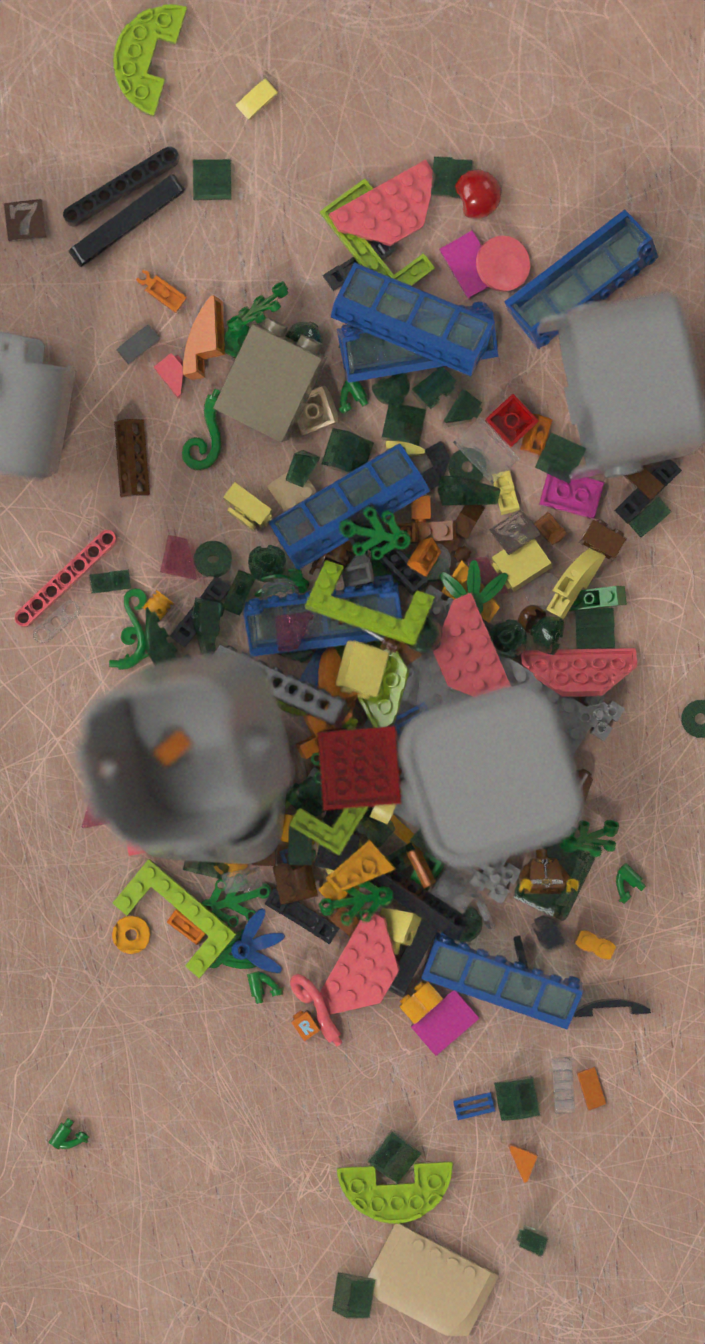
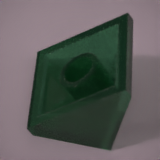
M338 1272L332 1311L345 1318H370L376 1279Z

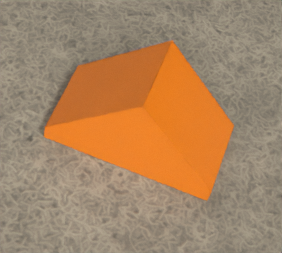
M179 729L153 752V755L167 768L193 743Z
M509 1144L508 1147L522 1180L526 1183L529 1180L538 1156L534 1152L514 1144Z

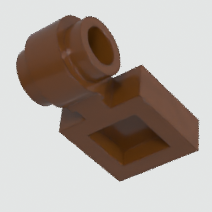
M457 536L454 541L436 542L448 555L454 551L453 557L459 563L462 559L466 562L471 557L470 554L472 552L465 545L458 547L462 540Z

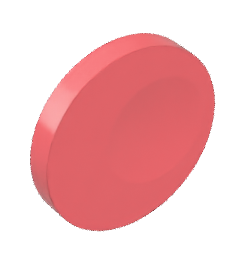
M496 236L486 241L480 247L476 257V269L480 279L486 286L495 291L507 292L518 288L525 282L530 271V259L525 247L518 240L510 236Z

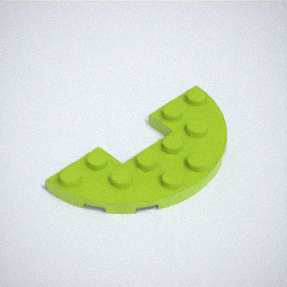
M168 4L152 9L149 8L141 12L124 27L115 45L113 67L122 93L133 106L153 117L157 110L165 79L148 74L158 39L177 44L187 12L186 6Z
M452 1161L414 1163L415 1183L376 1185L375 1165L338 1167L337 1175L343 1193L359 1212L379 1222L398 1224L422 1217L441 1201L450 1184Z

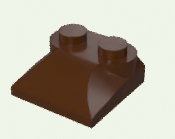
M310 859L287 864L282 863L272 867L281 905L319 897Z

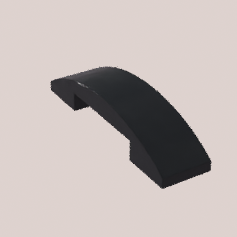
M377 241L370 244L382 261L396 251L393 245L387 246ZM354 257L323 275V278L333 292L343 286L353 264H359Z
M672 459L665 460L652 473L664 487L651 500L636 488L614 511L628 524L682 470Z
M215 576L191 610L171 633L170 637L185 648L223 600L231 586L218 576Z
M276 888L273 889L265 902L266 906L295 922L329 945L340 929L298 901L281 905Z
M617 998L601 999L580 1006L576 1009L573 1017L593 1016V1009L629 1007L630 1014H650L651 1009L631 1000Z

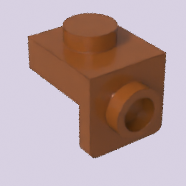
M548 511L534 523V526L542 536L552 545L560 542L567 533Z

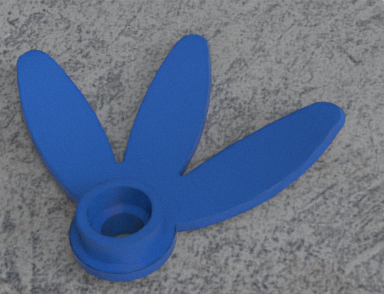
M261 908L249 919L243 930L241 940L233 944L231 952L233 957L238 960L247 958L248 961L260 969L280 973L282 969L275 961L256 952L257 950L271 947L285 938L283 933H269L253 939L265 917V909ZM239 947L242 948L241 953H238Z

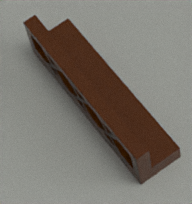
M144 419L114 421L120 497L150 495ZM132 424H138L137 434L133 432ZM135 443H137L140 446V451L138 454L134 450ZM137 461L141 464L140 472L136 470L135 464ZM138 481L143 484V491H137Z

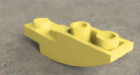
M590 548L582 553L569 566L552 590L555 592V595L546 610L564 620L581 589H587L606 556Z

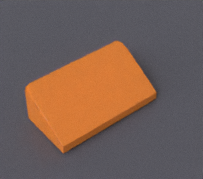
M533 414L539 422L523 436L520 450L543 456L553 419Z
M432 537L421 540L407 562L409 567L423 576L429 574L441 554V550Z
M420 848L407 853L422 886L426 888L436 883Z
M178 909L173 912L167 921L168 924L196 945L205 935L200 928Z
M595 1067L576 1072L588 1111L605 1105L606 1102Z

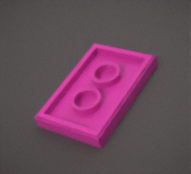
M473 230L439 249L467 299L488 288L480 279L476 269V257L481 244Z
M549 467L539 505L595 519L604 482L587 477L570 480L569 476L571 473Z
M452 990L422 1019L413 1024L411 1028L433 1054L437 1056L480 1018L462 997Z

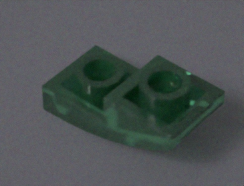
M658 497L628 524L641 538L669 515L671 510Z
M129 569L89 575L91 594L131 589Z

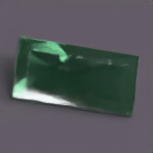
M305 450L294 453L286 481L303 488L319 462L320 457Z

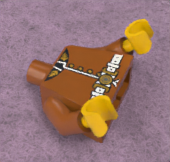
M537 849L536 858L531 859L528 864L524 865L518 875L519 891L525 888V894H561L565 886L566 892H571V888L578 891L579 882L569 876L563 866L559 864L558 859L548 858L547 849Z

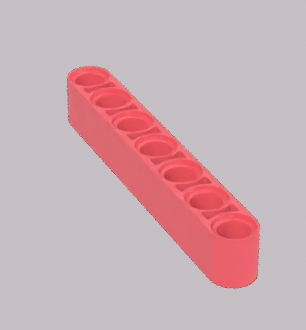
M104 530L16 612L14 617L16 623L22 627H28L33 624L116 545L117 537L114 532ZM106 534L113 536V541L110 544L103 542V537ZM93 547L99 549V554L96 557H90L89 550ZM82 560L85 562L84 569L76 570V562ZM70 574L71 581L67 584L62 583V575ZM50 587H56L57 594L54 597H49L47 594V590ZM36 600H42L43 607L40 610H35L33 607ZM22 613L29 615L28 622H20L19 617Z

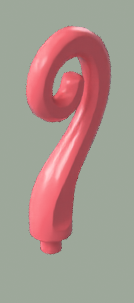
M301 974L293 975L290 979L293 993L304 1003L314 1001L318 1025L322 1034L329 1043L333 1041L336 1047L343 1043L338 1037L341 1033L332 1022L318 989L305 976Z

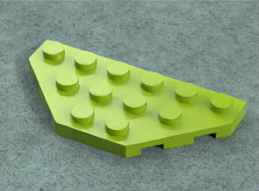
M340 626L335 630L347 629V627ZM382 641L362 642V644L381 650ZM346 645L334 646L342 659ZM399 651L388 655L377 697H369V700L358 697L374 728L390 727L396 722L410 672Z

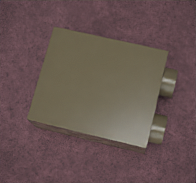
M267 318L264 325H251L213 408L280 442L289 440L328 357L319 353L322 344L318 341L301 335L299 341L296 342L284 336L288 329L287 326Z

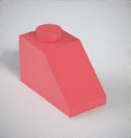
M171 353L155 365L154 369L176 397L180 399L182 397L184 379L183 361L178 355L174 356Z

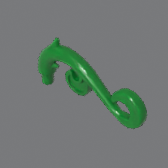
M130 589L124 595V607L134 627L123 629L121 641L125 645H132L135 643V640L131 638V635L136 634L138 638L136 651L130 657L129 654H126L124 658H119V660H109V667L118 668V670L130 669L149 656V654L145 653L147 644L145 631L129 605L130 598L137 597L139 598V604L134 609H142L147 602V595L141 589Z

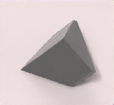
M368 550L361 556L356 555L344 568L342 577L345 587L374 582Z

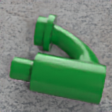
M347 380L345 381L340 395L341 407L338 409L342 414L352 409V404L350 402L347 403L349 391L355 401H359L362 407L369 404L366 399L368 395L360 381L350 383Z
M627 863L620 867L616 875V886L620 896L618 901L623 904L631 898L630 892H625L624 880L633 888L637 887L640 891L646 887L642 882L643 878Z
M260 971L247 974L251 996L255 997L256 1004L263 1003L262 995L265 993L262 982H265L273 989L270 990L272 996L283 994L284 987L280 988L267 974Z
M67 1118L65 1123H60L48 1143L56 1149H70L83 1142L88 1143L89 1136L83 1131H79L75 1135L76 1139L65 1141L71 1133L72 1129L70 1127L74 1123L73 1120Z

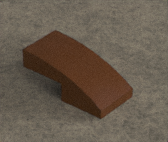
M645 467L641 471L624 475L649 500L664 487Z

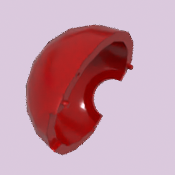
M479 169L468 171L455 184L457 194H459L463 202L462 209L464 215L468 218H485L495 212L500 204L502 193L500 184L489 172Z

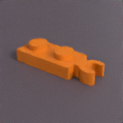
M143 270L142 273L146 275V279L142 281L137 278L136 281L140 285H147L145 291L174 313H177L187 297L159 276L155 275L152 279L149 272Z

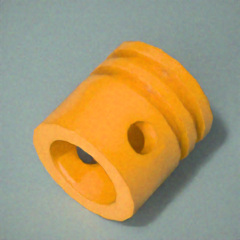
M156 590V594H152L153 598L150 597L142 608L158 621H161L167 614V609H171L170 606L174 605V603Z

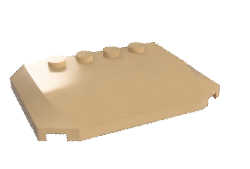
M398 1223L394 1224L365 1283L379 1301L446 1336H468L499 1274L424 1237L406 1225Z

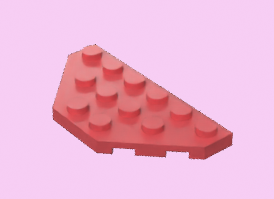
M424 160L331 212L328 216L338 232L349 233L362 239L374 240L384 245L392 246L423 228L436 175L427 160Z
M469 593L453 600L433 649L447 686L473 697L511 686L472 594Z
M636 648L521 650V665L533 672L538 681L562 697L602 696L637 668Z
M375 912L370 922L365 923L362 920L359 922L321 989L320 994L329 1015L381 1003L400 971L392 939L387 929L386 918L381 914ZM369 914L363 915V918H367Z

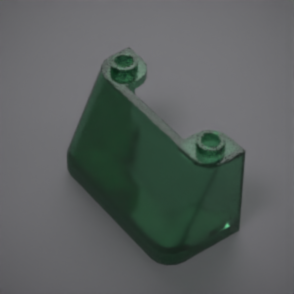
M561 839L541 845V847L547 849L548 858L558 859L559 864L563 866L569 876L579 882L578 891L571 888V892H566L565 886L561 894H525V888L519 891L520 884H518L513 898L564 921L577 899L595 857L590 854V851L576 850L566 852L560 847Z

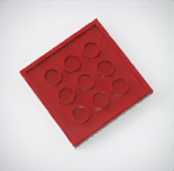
M395 726L318 732L323 810L401 804Z

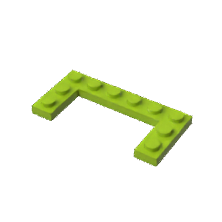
M365 178L320 211V215L359 265L410 286L415 285L435 269L423 253L393 275L366 239L349 233L338 232L328 215L372 190L373 188ZM384 293V297L389 303L396 299Z
M325 561L305 604V609L415 646L435 596L416 590L404 620L333 597V592L343 573L344 566Z
M349 725V727L347 728V730L356 729V728H354V727H352L351 725ZM368 807L344 808L333 828L299 808L289 825L340 855Z
M148 859L112 904L127 916L151 887L209 936L185 965L194 975L201 978L237 933L156 863Z

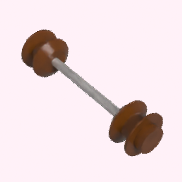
M340 620L338 622L339 625L346 623ZM359 627L382 641V651L388 649V654L391 655L399 650L401 646L399 640H394L387 636L383 638L375 632Z

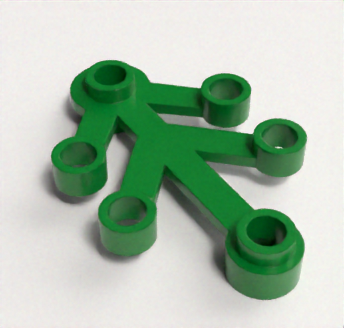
M282 281L275 284L271 288L273 294L267 299L260 295L253 300L250 309L246 306L239 310L238 315L227 321V329L230 332H238L247 323L255 321L259 324L266 319L264 311L270 309L271 312L279 310L281 305L278 300L274 299L277 297L281 299L289 293L285 282Z
M371 506L366 507L363 514L370 520L374 529L356 526L350 520H344L339 525V531L345 537H351L353 534L372 537L362 544L356 543L353 545V552L357 556L363 555L366 550L383 540L390 541L381 548L373 547L371 549V556L379 560L384 554L394 548L404 549L408 547L411 541L408 532L399 529L394 520L393 513L389 510L384 511L381 517L385 523H388L392 533L384 531L376 516L375 509ZM372 510V515L368 516L367 512ZM390 514V519L386 520L385 516ZM348 524L349 528L344 530L343 527ZM402 536L403 540L398 542V538ZM358 547H362L360 552H356ZM376 551H380L379 555L374 556Z
M581 820L578 822L577 827L580 831L579 837H575L576 828L574 827L560 841V847L566 852L584 850L590 851V854L594 857H600L603 850L601 846H604L606 851L613 852L616 848V842L597 838L605 835L614 837L618 833L619 823L613 820H606L602 829L588 834L590 823Z
M237 873L234 875V882L224 900L217 901L221 891L227 888V882L224 879H218L211 897L203 900L201 903L205 907L211 906V912L218 918L226 921L230 927H236L239 923L238 917L236 915H228L219 909L228 907L246 916V919L249 921L248 913L253 912L255 914L256 911L238 903L256 897L268 898L271 894V887L268 883L262 882L257 885L255 890L236 895L240 885L245 882L244 874ZM242 876L243 881L237 882L236 877ZM219 882H223L225 886L223 888H219L217 884ZM266 888L267 893L261 894L260 890ZM235 918L237 921L235 924H231L229 920Z
M366 881L358 886L366 888L372 894L365 895L352 887L344 891L353 897L333 901L329 898H324L319 903V909L323 915L328 916L334 913L335 908L353 906L349 912L343 913L340 918L343 925L349 926L366 903L373 902L368 909L360 912L361 920L367 923L372 920L373 914L380 906H387L391 903L393 893L388 887L378 888L371 882ZM369 914L367 918H363V915ZM346 917H350L348 921H344Z

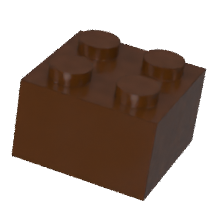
M593 519L579 543L605 555V558L613 561L627 538L623 537L624 533L620 530L608 528V524L601 519Z

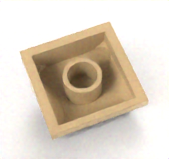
M321 386L311 391L297 421L302 436L327 426H332L338 422V412L332 395L326 386Z
M299 465L267 485L284 512L317 493Z

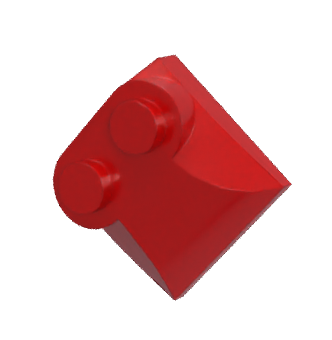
M514 394L510 395L485 419L490 428L510 448L539 422Z

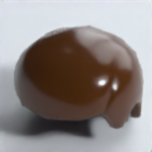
M537 605L526 606L518 616V627L526 633H530V629L538 630L545 620L546 611Z

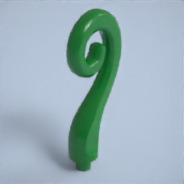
M214 389L212 395H207L203 410L212 444L208 456L199 461L195 460L190 454L193 446L199 447L201 455L206 454L208 445L202 438H190L182 448L183 461L193 470L200 471L211 467L221 452V433L216 417L218 410L213 408L221 392L217 389Z

